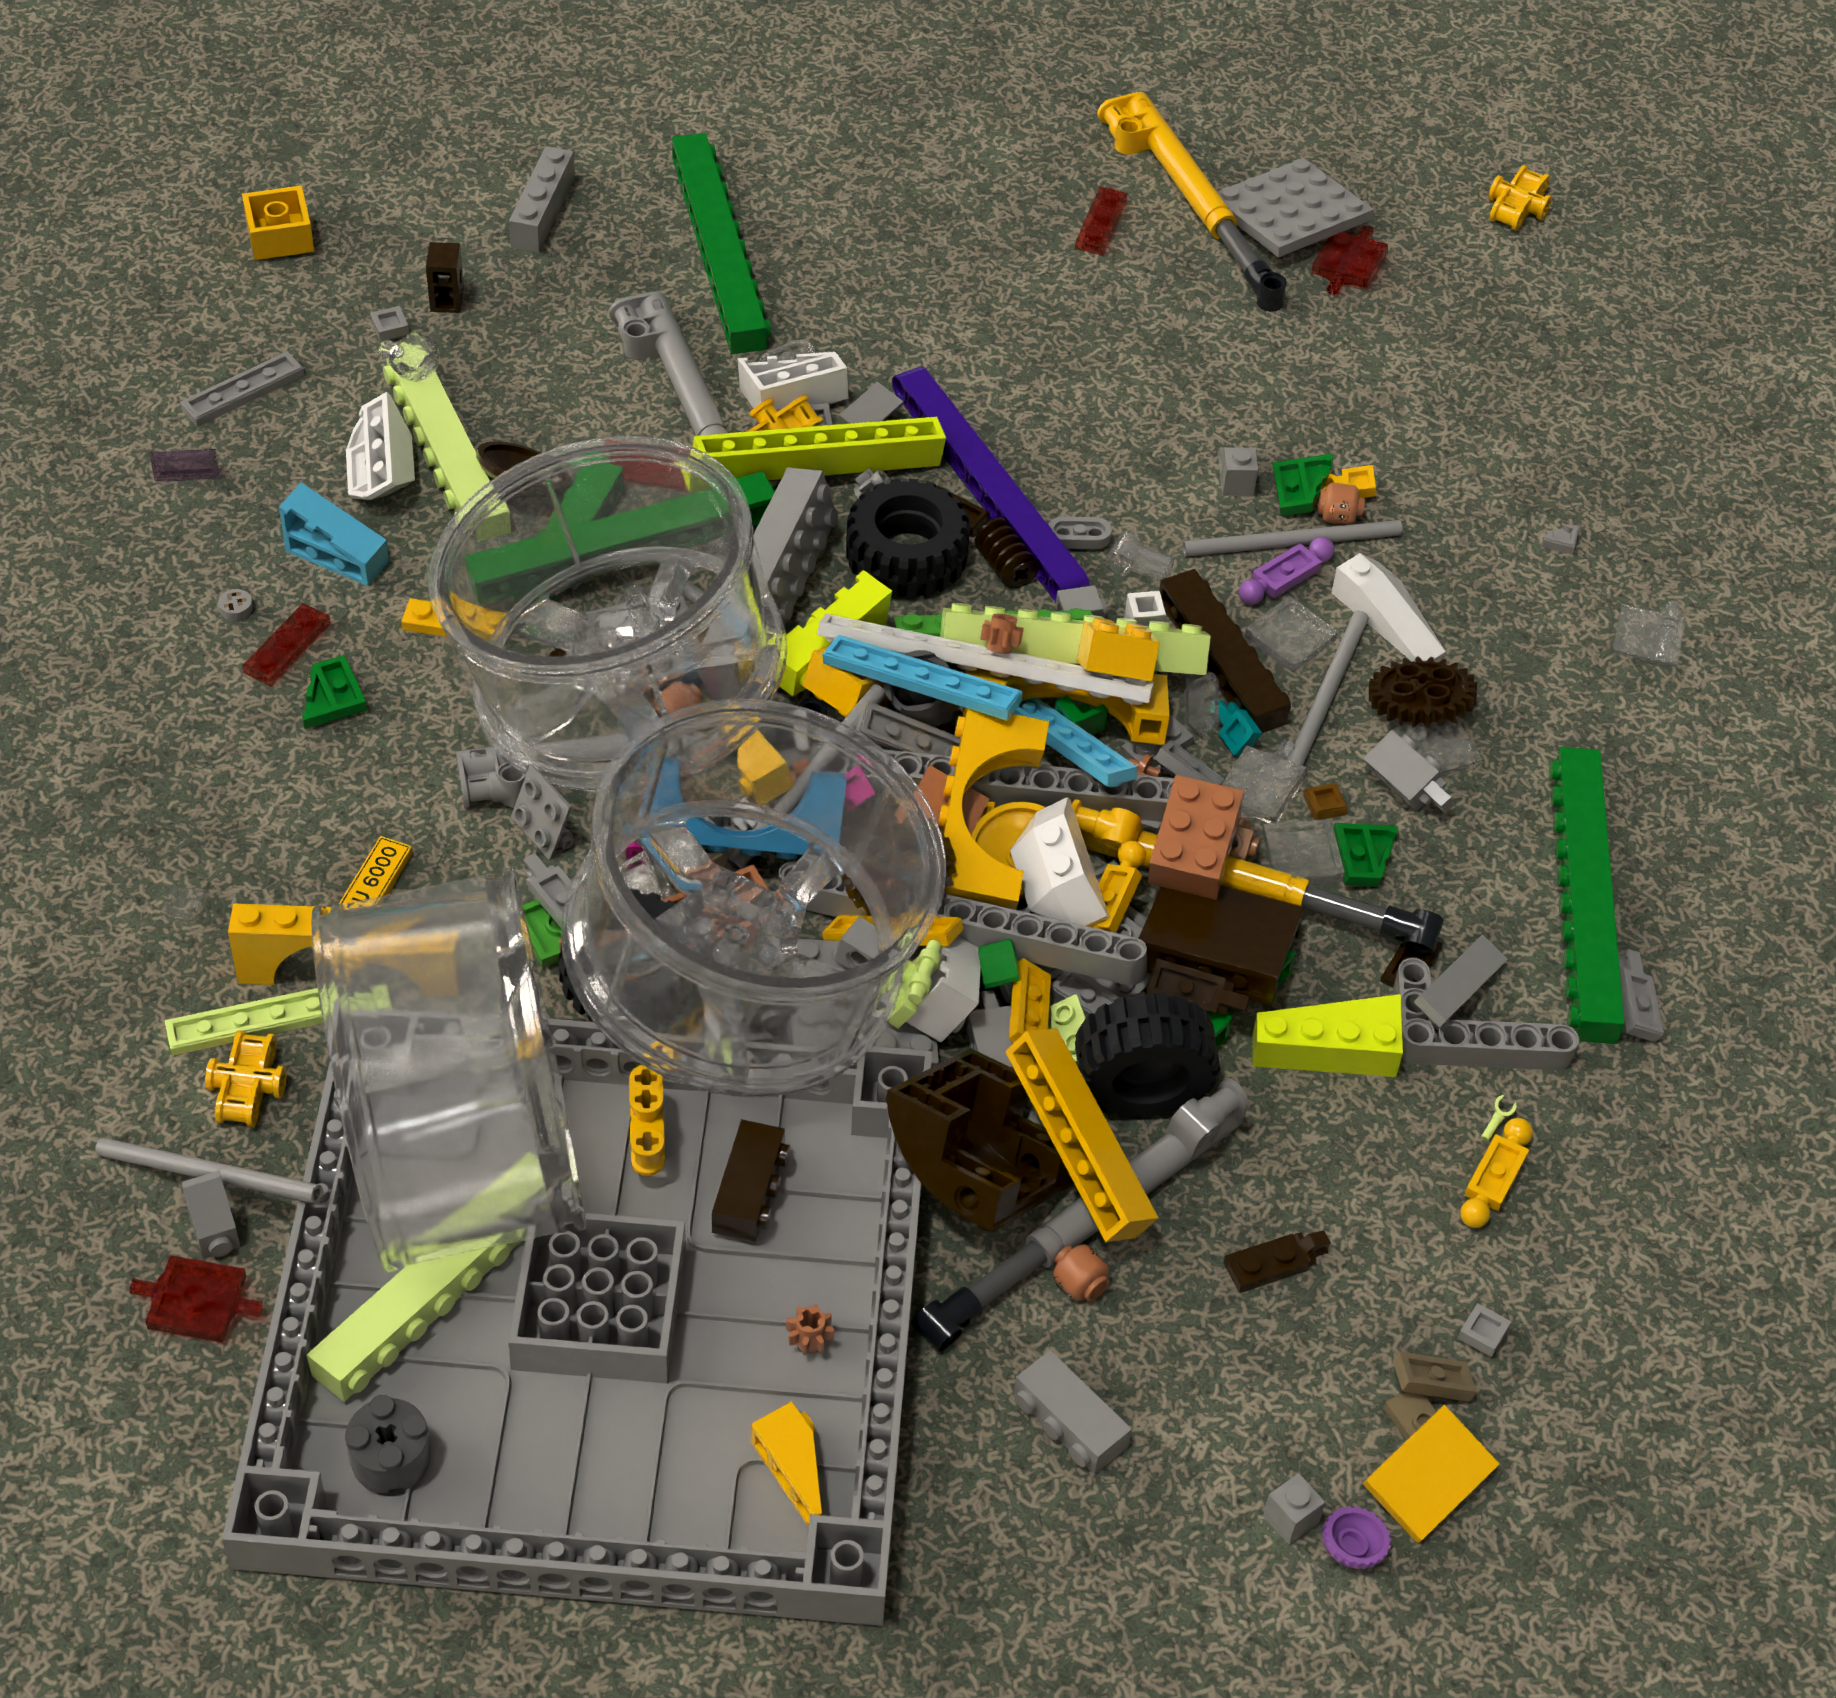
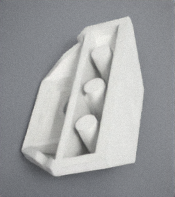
M385 392L361 406L359 412L361 418L355 425L346 448L348 495L353 499L373 500L387 496L415 481L412 435L391 395Z
M1067 797L1037 811L1010 850L1015 868L1024 871L1021 886L1029 910L1040 916L1088 927L1109 919L1110 917L1070 799Z

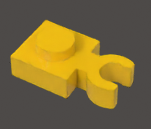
M1373 465L1342 469V476L1329 474L1323 488L1326 490L1330 483L1355 485L1358 488L1359 497L1377 496Z

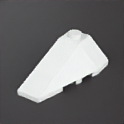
M1359 553L1336 568L1332 594L1353 612H1365L1369 617L1367 624L1413 662L1416 656H1419L1422 661H1427L1428 658L1433 657L1435 662L1445 655L1446 651L1402 581L1379 561Z

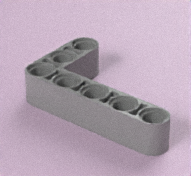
M1407 958L1399 965L1393 985V995L1401 994L1402 1060L1412 1064L1564 1070L1571 1064L1579 1044V1037L1577 1032L1567 1025L1448 1019L1439 1028L1414 1004V1001L1431 985L1429 966L1417 958Z

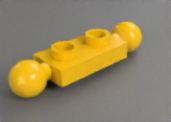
M1127 841L1123 843L1118 850L1120 865L1107 864L1098 884L1110 918L1092 926V928L1117 932L1142 877L1137 868L1144 863L1146 851L1139 842Z
M1513 1118L1504 1127V1137L1497 1134L1493 1137L1464 1196L1470 1199L1462 1205L1460 1217L1468 1227H1483L1490 1219L1489 1207L1496 1211H1499L1530 1150L1523 1147L1533 1137V1128L1527 1120Z

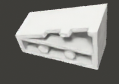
M957 936L949 946L941 947L939 953L941 961L938 968L931 975L932 985L930 991L923 998L922 1002L918 1004L916 1013L906 1021L941 1043L951 1032L956 1034L961 1029L966 1016L979 1004L981 966L978 947L960 936Z

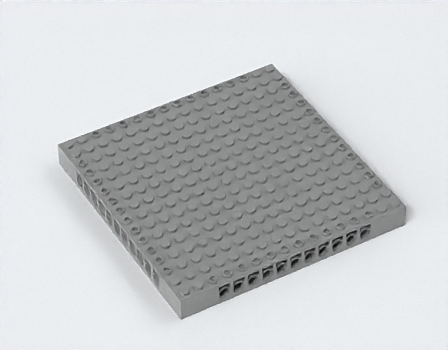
M343 1001L303 1178L305 1182L321 1185L323 1196L317 1204L298 1200L222 1536L230 1569L883 1626L922 1183L905 1160L895 1139L888 1115L886 1095L888 1089L930 1069L933 1051ZM644 1064L657 1067L663 1076L665 1165L661 1172L653 1176H642L636 1173L631 1164L629 1076L634 1068ZM741 1119L784 1128L785 1144L790 1145L786 1167L779 1166L777 1175L781 1176V1182L777 1197H770L767 1205L771 1207L768 1227L766 1230L760 1228L756 1243L712 1233V1210ZM528 1157H531L562 1180L565 1203L561 1210L531 1208L526 1241L518 1244L501 1265L494 1266L486 1273L475 1289L463 1292L446 1315L439 1316L427 1327V1330L420 1339L410 1342L400 1351L398 1357L390 1366L383 1367L370 1379L364 1390L354 1393L348 1400L343 1402L311 1376L307 1354ZM818 1304V1309L824 1314H832L830 1327L834 1328V1340H824V1352L822 1353L817 1350L803 1355L802 1350L797 1344L793 1346L788 1344L791 1332L786 1330L787 1318L796 1319L798 1306L805 1308ZM378 1395H387L414 1405L426 1420L430 1442V1464L424 1476L412 1487L404 1490L402 1487L389 1490L390 1493L372 1491L358 1482L350 1465L345 1441L346 1429L352 1416ZM791 1401L800 1413L804 1411L808 1414L815 1427L813 1435L822 1515L810 1514L809 1527L751 1444V1423Z

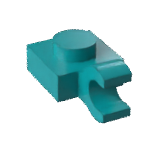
M1219 700L1212 708L1213 714L1224 725L1218 734L1234 756L1244 757L1263 733L1248 712L1239 709L1234 702H1230L1226 706L1222 700Z

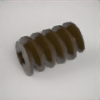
M994 518L983 525L978 531L975 538V546L1006 587L1018 588L1025 586L1036 577L1039 571V563L1034 561L1031 552L1027 551V547L1021 543L1018 535H1015L1012 527L1008 526L1005 518Z

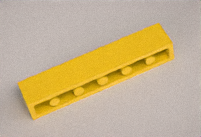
M1058 1029L1027 1030L1005 1053L1105 1242L1137 1238L1159 1219Z

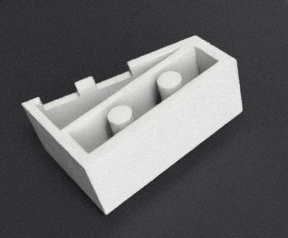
M836 352L796 354V360L777 361V356H767L766 362L748 363L747 358H738L740 390L752 408L772 398L775 402L773 404L775 409H783L804 394H807L809 397L808 403L810 405L828 402L831 405L837 401L848 399L847 367Z

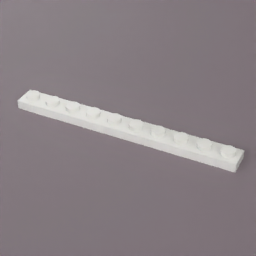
M825 614L821 619L817 633L819 636L826 637V640L829 642H833L838 635H842L900 654L916 650H926L935 653L937 657L946 662L957 664V667L963 670L975 671L977 668L985 669L997 677L1019 676L1023 677V680L1027 683L1056 684L1057 688L1064 691H1075L1076 688L1090 691V695L1098 698H1108L1109 695L1121 697L1124 702L1133 705H1141L1143 702L1149 703L1155 682L1087 671L1079 665L1016 652L1008 654L996 653L988 650L987 646Z

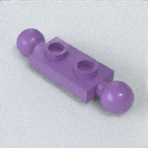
M1318 537L1310 543L1309 550L1299 543L1253 571L1252 579L1246 580L1240 585V599L1245 604L1255 605L1263 599L1264 592L1274 599L1320 571L1322 562L1330 560L1334 555L1332 541L1326 537Z

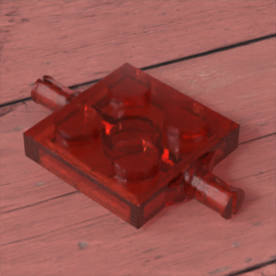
M1363 226L1358 236L1341 232L1327 239L1312 264V274L1330 280L1329 285L1326 287L1328 294L1331 295L1333 292V296L1337 295L1342 285H1355L1363 288H1368L1388 254V244L1370 239L1373 235L1371 227Z
M172 1255L168 1259L164 1272L158 1277L156 1282L133 1278L129 1288L130 1295L151 1297L152 1305L145 1321L147 1329L221 1343L224 1341L230 1322L237 1313L259 1317L263 1307L262 1301L241 1298L240 1293L247 1277L245 1268Z

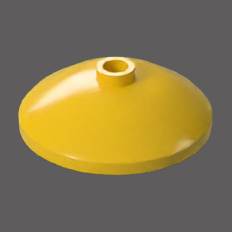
M1011 802L1000 805L980 818L971 836L988 855L1007 866L1015 868L1010 852L1011 848L1036 812L1046 807L1030 802ZM1021 886L1019 899H1026Z

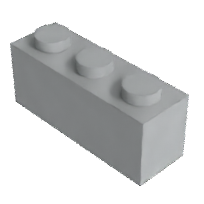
M1051 1350L1016 1376L1014 1398L1019 1408L1027 1414L1032 1413L1041 1422L1044 1432L1052 1440H1059L1068 1449L1072 1460L1082 1468L1086 1466L1096 1475L1129 1447L1132 1429Z

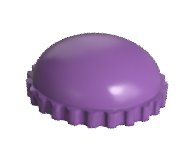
M1350 1506L1346 1508L1341 1507L1338 1511H1333L1325 1520V1524L1322 1527L1323 1532L1321 1533V1536L1324 1538L1322 1542L1325 1544L1326 1550L1340 1564L1355 1569L1372 1568L1375 1564H1380L1387 1556L1392 1540L1389 1537L1390 1531L1386 1529L1387 1525L1382 1523V1519L1376 1517L1375 1513L1368 1512L1365 1508L1360 1509L1358 1506L1354 1508Z

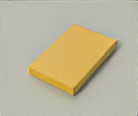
M1443 1405L1362 1484L1418 1544L1499 1463L1447 1406Z

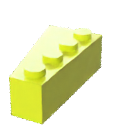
M863 570L855 577L857 583L848 590L843 587L834 594L836 601L826 610L819 607L811 614L804 628L799 625L796 626L768 650L764 675L791 696H795L806 689L802 684L812 652L827 647L832 643L827 641L826 637L817 635L819 622L824 615L830 614L886 626L892 595L891 589Z
M1401 994L1258 1012L1252 1035V1066L1397 1077L1403 1055Z

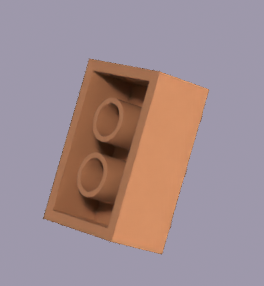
M1175 775L1149 863L1148 884L1217 900L1242 813L1244 790Z

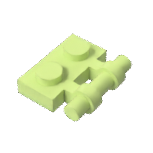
M928 941L926 948L921 950L920 955L913 962L907 960L898 974V979L901 980V983L894 990L888 1001V1006L891 1007L886 1021L898 1029L916 1013L918 1004L922 1002L923 998L930 991L932 985L931 975L938 968L941 961L939 953L942 946L938 941Z

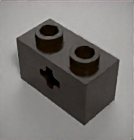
M429 242L426 275L430 312L461 313L464 281L460 243Z

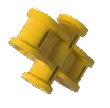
M1527 165L1520 167L1511 183L1505 181L1503 176L1498 175L1493 181L1488 194L1489 200L1494 201L1496 199L1490 212L1489 221L1495 222L1497 220L1511 226L1512 230L1518 231L1529 213L1536 215L1538 220H1543L1552 202V196H1543L1548 188L1551 175L1547 173L1541 175L1531 171Z
M807 394L795 399L778 412L773 406L774 400L769 398L749 412L751 418H756L759 424L746 432L820 426L824 419L822 416H817L810 406Z
M237 1030L229 1063H220L217 1058H210L206 1069L205 1087L208 1091L220 1088L215 1104L216 1123L223 1124L226 1120L244 1122L247 1124V1127H255L263 1093L273 1094L274 1098L281 1099L283 1097L287 1080L286 1067L278 1065L276 1069L271 1068L277 1049L276 1034L269 1033L267 1037L246 1035L245 1031Z
M644 1064L634 1068L629 1076L631 1164L636 1173L642 1176H653L661 1172L665 1165L663 1076L657 1067Z

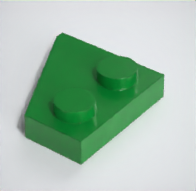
M1332 454L1272 463L1281 516L1313 512L1319 499L1320 491L1324 488L1334 466Z
M345 655L312 664L310 673L311 683L306 693L305 712L302 713L305 729L367 710L366 700Z
M1335 823L1331 832L1345 885L1378 887L1383 877L1394 839L1398 833V826Z

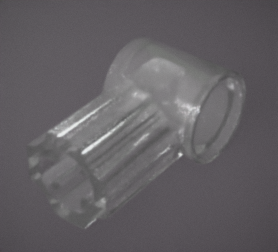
M1124 532L1118 536L1106 555L1105 563L1111 571L1118 574L1126 575L1133 571L1161 582L1162 579L1170 576L1175 558L1145 547L1137 535Z

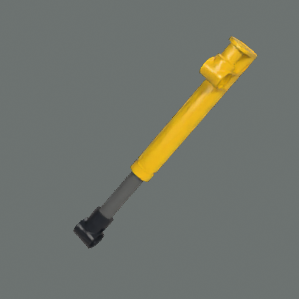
M1135 92L1111 98L1101 104L1097 116L1102 123L1109 125V131L1115 138V149L1122 154H1135L1152 150L1212 236L1222 239L1242 267L1244 278L1257 295L1256 303L1258 307L1268 312L1280 310L1283 306L1287 283L1285 277L1273 272L1266 261L1260 260L1237 229L1236 217L1147 94Z
M1074 800L1072 806L1087 850L1118 859L1120 846L1127 841H1136L1146 851V858L1141 866L1149 868L1158 835L1144 831L1141 818L1137 814L1122 808H1112L1111 811L1103 809L1100 812L1083 807L1081 800ZM1232 856L1228 858L1221 883L1222 886L1303 906L1305 909L1380 931V936L1402 941L1405 947L1414 952L1426 955L1434 953L1444 923V919L1434 912L1416 909L1412 913L1390 905L1385 909L1311 887V881L1306 878L1293 877L1292 874Z

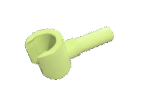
M1504 1095L1496 1099L1494 1104L1495 1113L1481 1135V1138L1487 1142L1503 1119L1512 1116L1516 1111V1102L1509 1112H1503L1499 1109L1498 1105L1504 1098Z

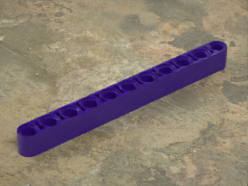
M923 366L893 376L892 386L894 393L903 401L904 407L913 418L938 417L946 436L942 456L981 507L991 512V520L999 517L1006 519L1008 526L1012 527L1015 535H1018L1021 543L1027 547V551L1031 552L1034 561L1039 563V571L1036 578L1052 599L1056 602L1058 590L1090 586L1089 579L1082 567Z

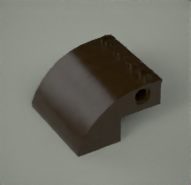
M969 1048L888 1089L886 1102L895 1139L916 1177L933 1196L949 1209L976 1223L980 1229L995 1232L1069 1188L1074 1182L1045 1127L1023 1117L1028 1094L1015 1070Z

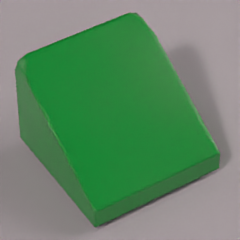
M1008 939L978 948L985 989L1020 980L1019 957L1012 940Z

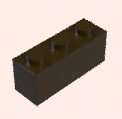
M741 1119L712 1210V1233L756 1243L760 1228L767 1229L771 1216V1207L767 1205L770 1197H777L781 1182V1176L777 1175L779 1166L786 1167L790 1153V1145L785 1144L784 1128Z

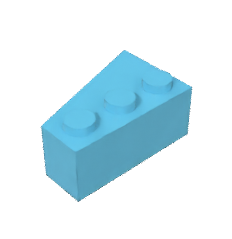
M302 482L279 506L286 552L366 586H369L389 563L388 546L385 538Z

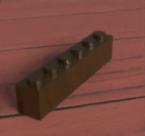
M1196 569L1162 579L1159 591L1165 613L1177 629H1182V624L1202 626V631L1211 636L1206 672L1228 704L1234 702L1239 709L1246 710L1262 733L1285 726L1289 710L1291 709L1288 695L1282 692L1275 683L1272 672L1263 666L1255 648L1249 646L1240 627L1234 624L1227 615L1224 604L1220 601L1218 602L1211 592L1209 583L1201 578Z

